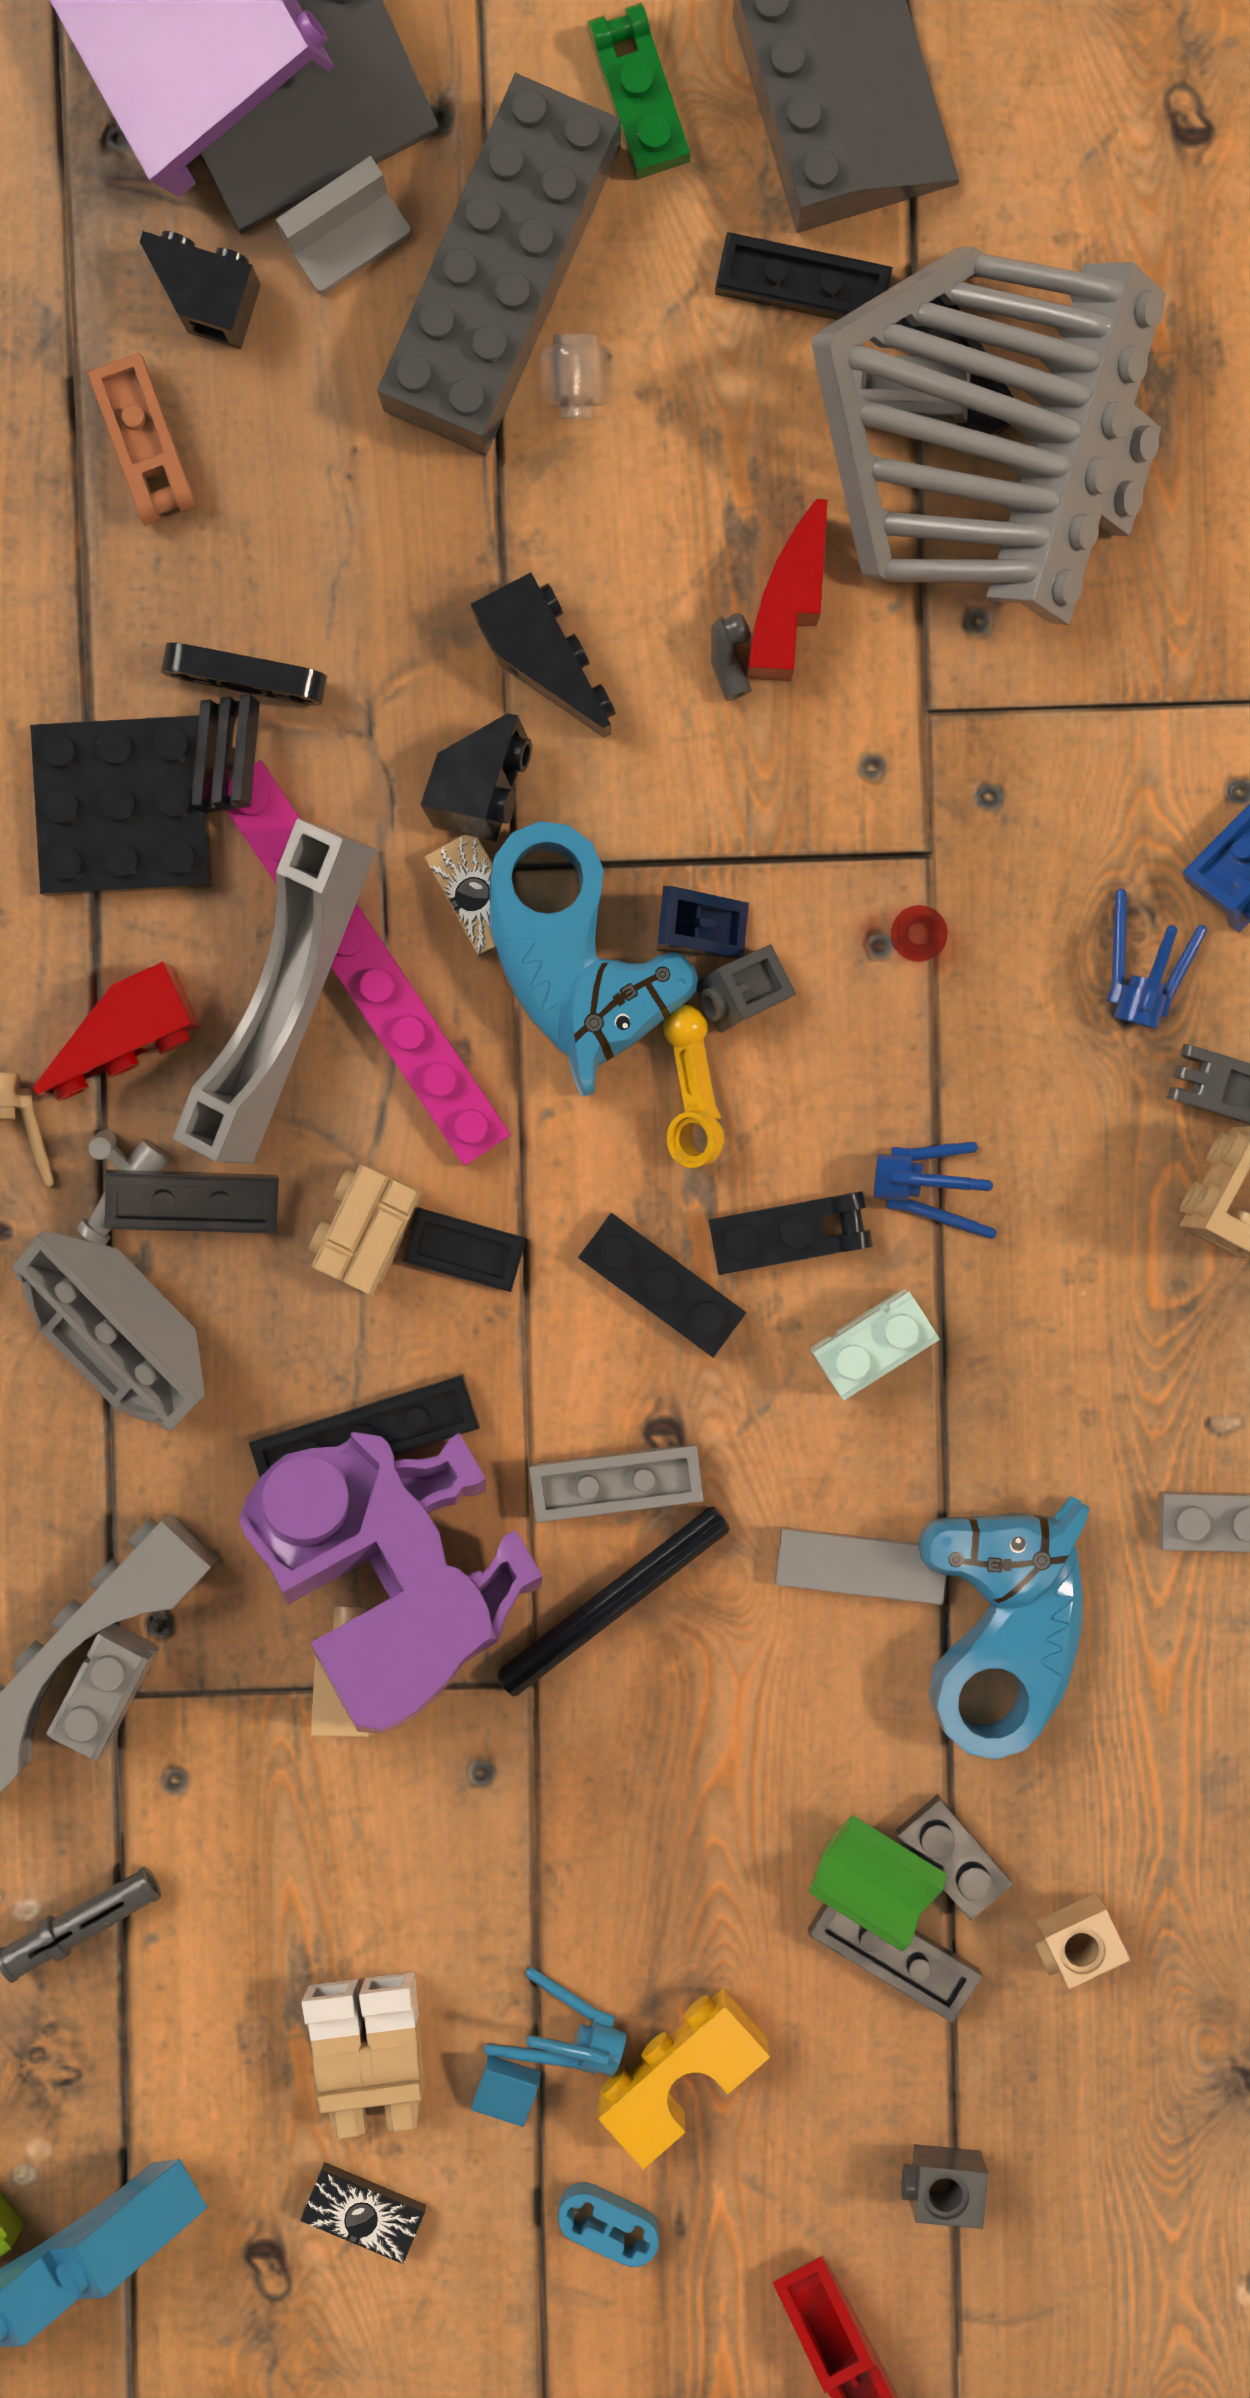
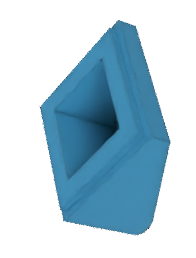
M488 2055L471 2110L524 2127L540 2085L541 2071Z

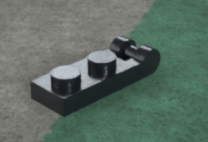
M863 1191L708 1219L718 1275L873 1247L870 1230H864L861 1209L866 1208ZM839 1213L842 1234L826 1237L822 1216Z

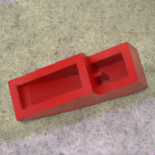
M816 499L794 528L776 560L763 592L753 629L747 678L791 681L795 666L797 625L817 626L821 614L828 499Z
M823 2255L772 2282L824 2393L828 2392L830 2398H899L860 2320Z

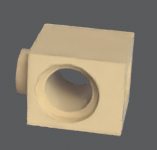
M1097 1893L1036 1921L1044 1938L1035 1943L1037 1951L1049 1975L1060 1971L1069 1989L1131 1961L1110 1915ZM1078 1933L1090 1935L1089 1944L1082 1951L1072 1953L1065 1950L1066 1942L1071 1936Z

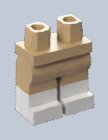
M415 1972L365 1978L361 1991L359 1979L309 1985L301 2003L305 2024H308L315 2081L319 2092L320 2114L329 2113L335 2138H351L364 2134L367 2129L365 2108L383 2105L385 2107L387 2130L397 2132L417 2128L420 2101L426 2084L423 2065Z

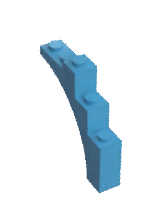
M180 2159L153 2162L81 2218L42 2244L0 2268V2347L25 2346L78 2299L105 2298L208 2208Z

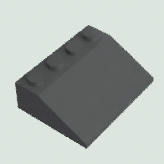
M297 0L302 10H309L325 30L328 41L323 47L335 68L328 73L311 60L200 153L240 234L293 208L369 156L378 164L440 131L439 125L382 0Z
M734 0L733 21L796 233L958 185L959 177L906 0Z

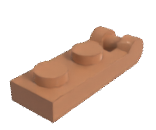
M139 352L87 371L134 504L144 526L161 521L160 514L179 508L183 513L197 508L196 498L186 476L146 362L141 353ZM165 472L170 486L151 493L146 479Z

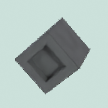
M914 2144L912 2165H903L901 2195L902 2200L910 2201L915 2223L983 2229L988 2170L981 2150ZM949 2178L956 2181L955 2185L947 2192L936 2193L930 2190L931 2185L939 2179Z

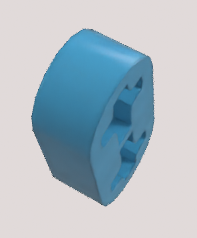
M587 2182L575 2183L568 2187L561 2195L558 2208L559 2227L563 2234L573 2242L629 2267L643 2266L650 2262L657 2253L659 2245L658 2224L653 2214L644 2207ZM584 2202L591 2203L593 2205L592 2215L594 2217L586 2216L582 2223L576 2222L574 2220L573 2208L580 2209ZM635 2226L643 2228V2239L645 2241L637 2239L633 2246L624 2244V2233L622 2231L631 2233Z

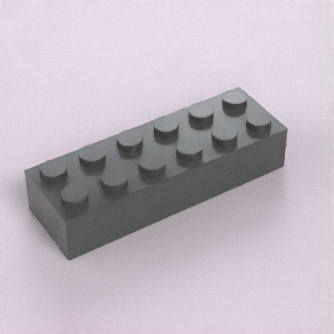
M514 73L377 389L384 412L487 456L621 148L620 118L518 73Z

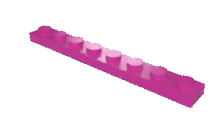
M259 760L254 765L251 807L230 809L227 812L276 884L277 868L297 818H301L265 764ZM233 778L229 781L228 795L232 793ZM356 903L331 967L462 1164L466 1166L512 1134Z

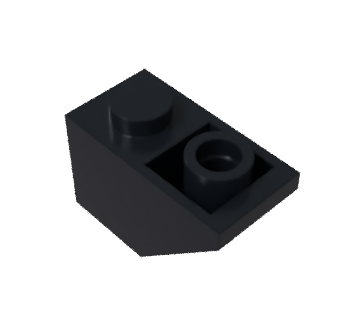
M143 231L140 244L187 333L241 349L261 286L253 265L249 264V260L244 255L227 248H217L215 253L197 248L191 239L176 232L163 231L162 235L158 236Z
M507 713L437 753L420 804L433 828L497 842L502 823H509L514 812L516 796L513 789L518 773L526 771L532 753L531 739L528 738L518 715Z

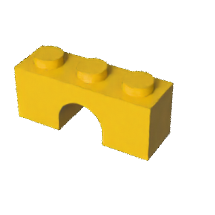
M724 1988L712 1998L704 1995L696 2000L683 2016L685 2022L670 2035L666 2032L657 2035L645 2047L641 2054L643 2059L628 2073L624 2069L617 2071L600 2089L599 2094L601 2097H599L598 2120L643 2170L686 2132L685 2111L669 2093L672 2084L678 2078L689 2073H702L713 2078L729 2094L770 2058L767 2036Z

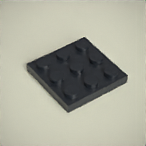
M199 715L30 725L40 894L44 896L212 887L208 812L201 813L191 806Z

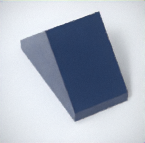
M663 886L657 951H675L677 953L726 958L744 957L749 903L674 886Z

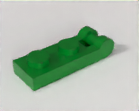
M638 3L626 7L625 15L607 21L604 15L588 20L587 27L615 115L621 119V134L636 179L638 180L689 163L690 150L651 35L643 4ZM632 39L635 52L617 58L613 44Z

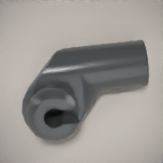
M735 613L725 620L721 616L711 627V663L726 701L741 698L752 691L735 647L736 645L747 643L751 638L748 624L744 616L739 613Z

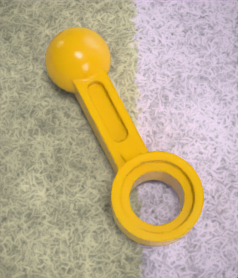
M683 1004L665 1018L663 1022L665 1038L673 1045L685 1112L676 1116L668 1127L667 1146L671 1156L678 1164L686 1168H698L710 1165L718 1158L724 1146V1132L720 1123L716 1120L721 1119V1115L715 1105L704 1045V1038L708 1030L707 1020L702 1011L697 1007ZM696 1124H699L707 1135V1146L703 1153L697 1151L692 1143V1131Z

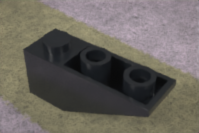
M532 572L471 603L474 617L499 665L603 738L611 735V723L608 718L616 714L615 709L603 686L599 684L592 688L582 668L590 664L577 636L572 634L565 637L556 620L557 617L563 615V611L548 583L539 587Z

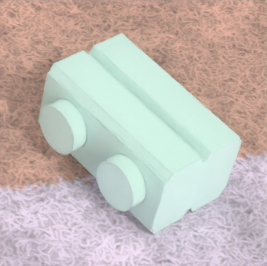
M901 1289L838 1329L834 1337L827 1336L810 1347L809 1350L837 1394L844 1401L940 1339L911 1293Z

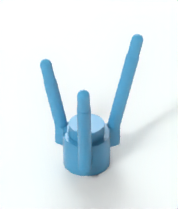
M532 1967L526 1970L527 1978L592 2021L591 2025H579L573 2044L532 2035L527 2037L526 2044L536 2049L487 2044L484 2047V2053L489 2056L503 2057L505 2059L576 2068L592 2074L598 2072L613 2077L620 2064L626 2042V2032L612 2028L615 2015L597 2010L551 1978L546 1977Z

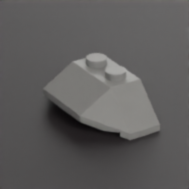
M44 1231L35 1238L11 1267L16 1279L22 1282L25 1300L38 1330L116 1410L144 1421L156 1422L159 1427L171 1431L205 1397L196 1329L118 1248Z

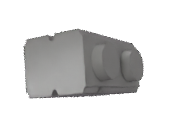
M114 1623L101 1630L97 1634L87 1654L88 1658L82 1663L46 1734L53 1740L86 1757L97 1760L110 1746L160 1647Z

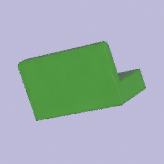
M851 1815L826 1843L809 1892L812 1896L895 1948L904 1951L912 1942L920 1914L943 1891L948 1874L854 1815Z

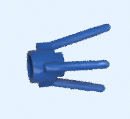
M1121 888L1115 894L1112 984L1107 1002L1117 1004L1114 1018L1158 1029L1161 1016L1167 1018L1172 999L1207 933V928L1204 925L1197 926L1165 985L1161 980L1178 931L1176 926H1168L1162 943L1159 946L1149 978L1132 975L1129 985H1125L1127 893L1125 889Z
M951 1143L912 1149L892 1147L891 1155L878 1154L873 1198L887 1199L886 1209L905 1210L990 1239L994 1238L997 1234L996 1230L992 1227L908 1198V1196L919 1197L921 1186L959 1190H992L993 1183L990 1180L922 1173V1163H912V1161L974 1153L978 1149L977 1143Z

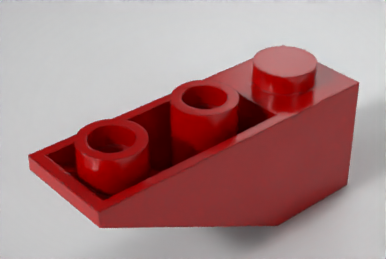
M162 961L112 984L35 1083L33 1089L36 1095L52 1096L55 1094L57 1101L68 1099L89 1088L86 1079L106 1071L109 1078L118 1076L139 1066L140 1063L137 1056L157 1047L160 1054H165L189 1043L191 1039L188 1033L200 1028L201 1025L174 966Z

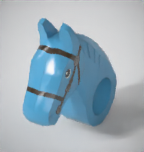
M538 821L512 832L494 856L490 878V932L504 975L515 997L538 1029L559 1051L568 1057L580 1096H588L595 1093L597 1067L631 1047L686 1003L696 992L698 976L695 967L686 957L675 951L658 955L646 963L631 964L618 960L599 959L596 956L595 936L604 869L591 841L571 826ZM541 850L558 852L569 859L578 873L580 883L578 897L575 902L563 911L550 914L535 912L525 906L514 892L512 883L513 869L519 860L531 852Z
M1070 1496L1054 1517L1024 1513L948 1517L931 1520L921 1531L919 1537L920 1558L927 1568L943 1575L961 1577L972 1584L990 1602V1606L982 1618L934 1665L928 1691L937 1722L945 1734L967 1754L997 1760L1024 1751L1040 1735L1064 1697L1077 1655L1082 1627L1083 1591L1075 1544L1084 1528L1090 1509L1088 1505L1081 1503L1082 1501ZM985 1669H1003L1013 1673L1018 1684L1017 1699L1012 1710L1002 1720L992 1724H974L961 1717L959 1713V1695L964 1683L975 1673Z

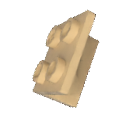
M1250 1126L1232 1127L1228 1134L1221 1132L1213 1142L1206 1157V1161L1212 1165L1202 1184L1196 1181L1187 1191L1180 1206V1211L1185 1216L1179 1226L1236 1257L1250 1259V1213L1238 1208H1234L1233 1212L1228 1210L1250 1169Z

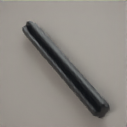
M715 1507L707 1508L504 1665L497 1675L504 1689L511 1696H518L724 1537L730 1528L723 1515Z

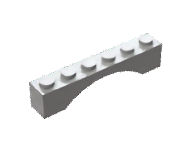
M297 818L276 871L277 903L275 925L268 957L259 984L245 1015L231 1039L211 1067L192 1086L172 1139L216 1162L254 1163L378 849L334 829Z
M172 1513L160 1521L159 1524L150 1517L127 1541L134 1548L132 1553L121 1564L112 1558L89 1582L96 1591L83 1605L79 1604L75 1599L71 1601L51 1623L58 1632L45 1646L35 1640L12 1664L19 1671L16 1677L6 1687L0 1683V1793L31 1761L33 1732L41 1702L55 1674L74 1649L87 1638L113 1623L142 1613L173 1609L219 1561L220 1558Z

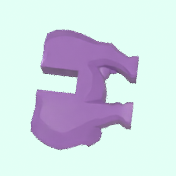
M356 1432L351 1433V1437L347 1442L336 1447L311 1448L286 1454L258 1479L247 1496L241 1511L239 1521L244 1535L269 1568L287 1605L367 1561L370 1562L390 1599L311 1642L317 1660L357 1732L382 1734L398 1728L416 1717L440 1695L468 1660L497 1643L505 1620L512 1611L518 1596L542 1587L543 1576L516 1530L503 1536L495 1559L484 1573L476 1571L466 1576L460 1569L447 1565L439 1530L430 1518L429 1513L441 1507L456 1505L462 1496H477L486 1491V1478L460 1433L448 1440L439 1456L420 1460L403 1459L395 1461L393 1451L383 1437Z

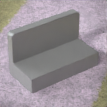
M371 156L275 219L283 241L316 291L321 295L326 294L408 239L412 234L410 225L388 194L384 176Z

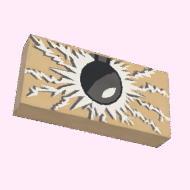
M463 835L424 857L478 957L495 949L490 932V878L493 865L478 837Z

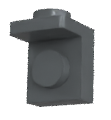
M771 944L716 969L697 982L701 1008L704 1014L714 1022L720 1033L796 995Z

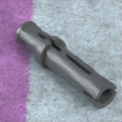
M144 1866L135 1874L96 1894L61 1916L55 1918L49 1915L40 1920L37 1925L38 1929L8 1946L0 1948L1 1973L9 1982L13 1983L19 1977L52 1958L59 1962L70 1955L71 1948L112 1926L149 1903L161 1899V1891L154 1875Z

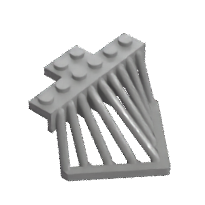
M957 247L816 333L812 339V349L862 575L872 581L990 583L986 597L991 601L1021 603L1050 624L1069 625L1075 604L1082 593V580L1091 549L1098 538L1099 527L1110 535L1130 536L1136 514L1142 506L1143 489L1151 462L1158 452L1159 435L1162 427L1134 405L1140 382L1147 371V358L1157 325L1163 317L1166 293L1133 262L1084 264L1082 272L983 254L976 247ZM981 277L1068 294L1071 297L1072 306L968 284L962 281L967 278ZM939 297L948 306L957 305L1054 327L1060 333L1062 340L929 302ZM906 318L915 327H929L1040 359L1052 374L895 323ZM870 340L880 348L897 349L1023 390L1041 404L1042 408L860 345ZM853 370L863 371L1006 421L1032 442L1031 446L883 404L869 402L857 393ZM864 426L1000 462L1021 477L1020 483L877 457L870 454ZM876 482H885L999 504L1011 511L1008 522L890 512L881 507ZM888 536L992 544L1001 547L997 559H894L891 555Z

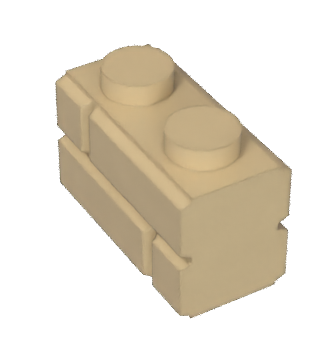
M359 1164L356 1173L347 1169L333 1195V1200L341 1203L332 1223L325 1220L321 1221L309 1245L308 1250L317 1254L311 1266L372 1296L377 1294L425 1192L367 1164Z

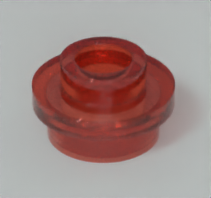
M916 905L906 908L895 918L891 927V942L894 949L900 956L912 962H925L936 957L942 951L947 941L948 931L945 920L936 910L928 906ZM920 924L927 929L928 940L926 943L918 945L909 939L908 931L912 925Z

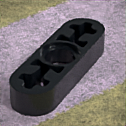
M174 642L166 643L161 667L162 674L178 680L314 706L322 705L327 675L301 666Z

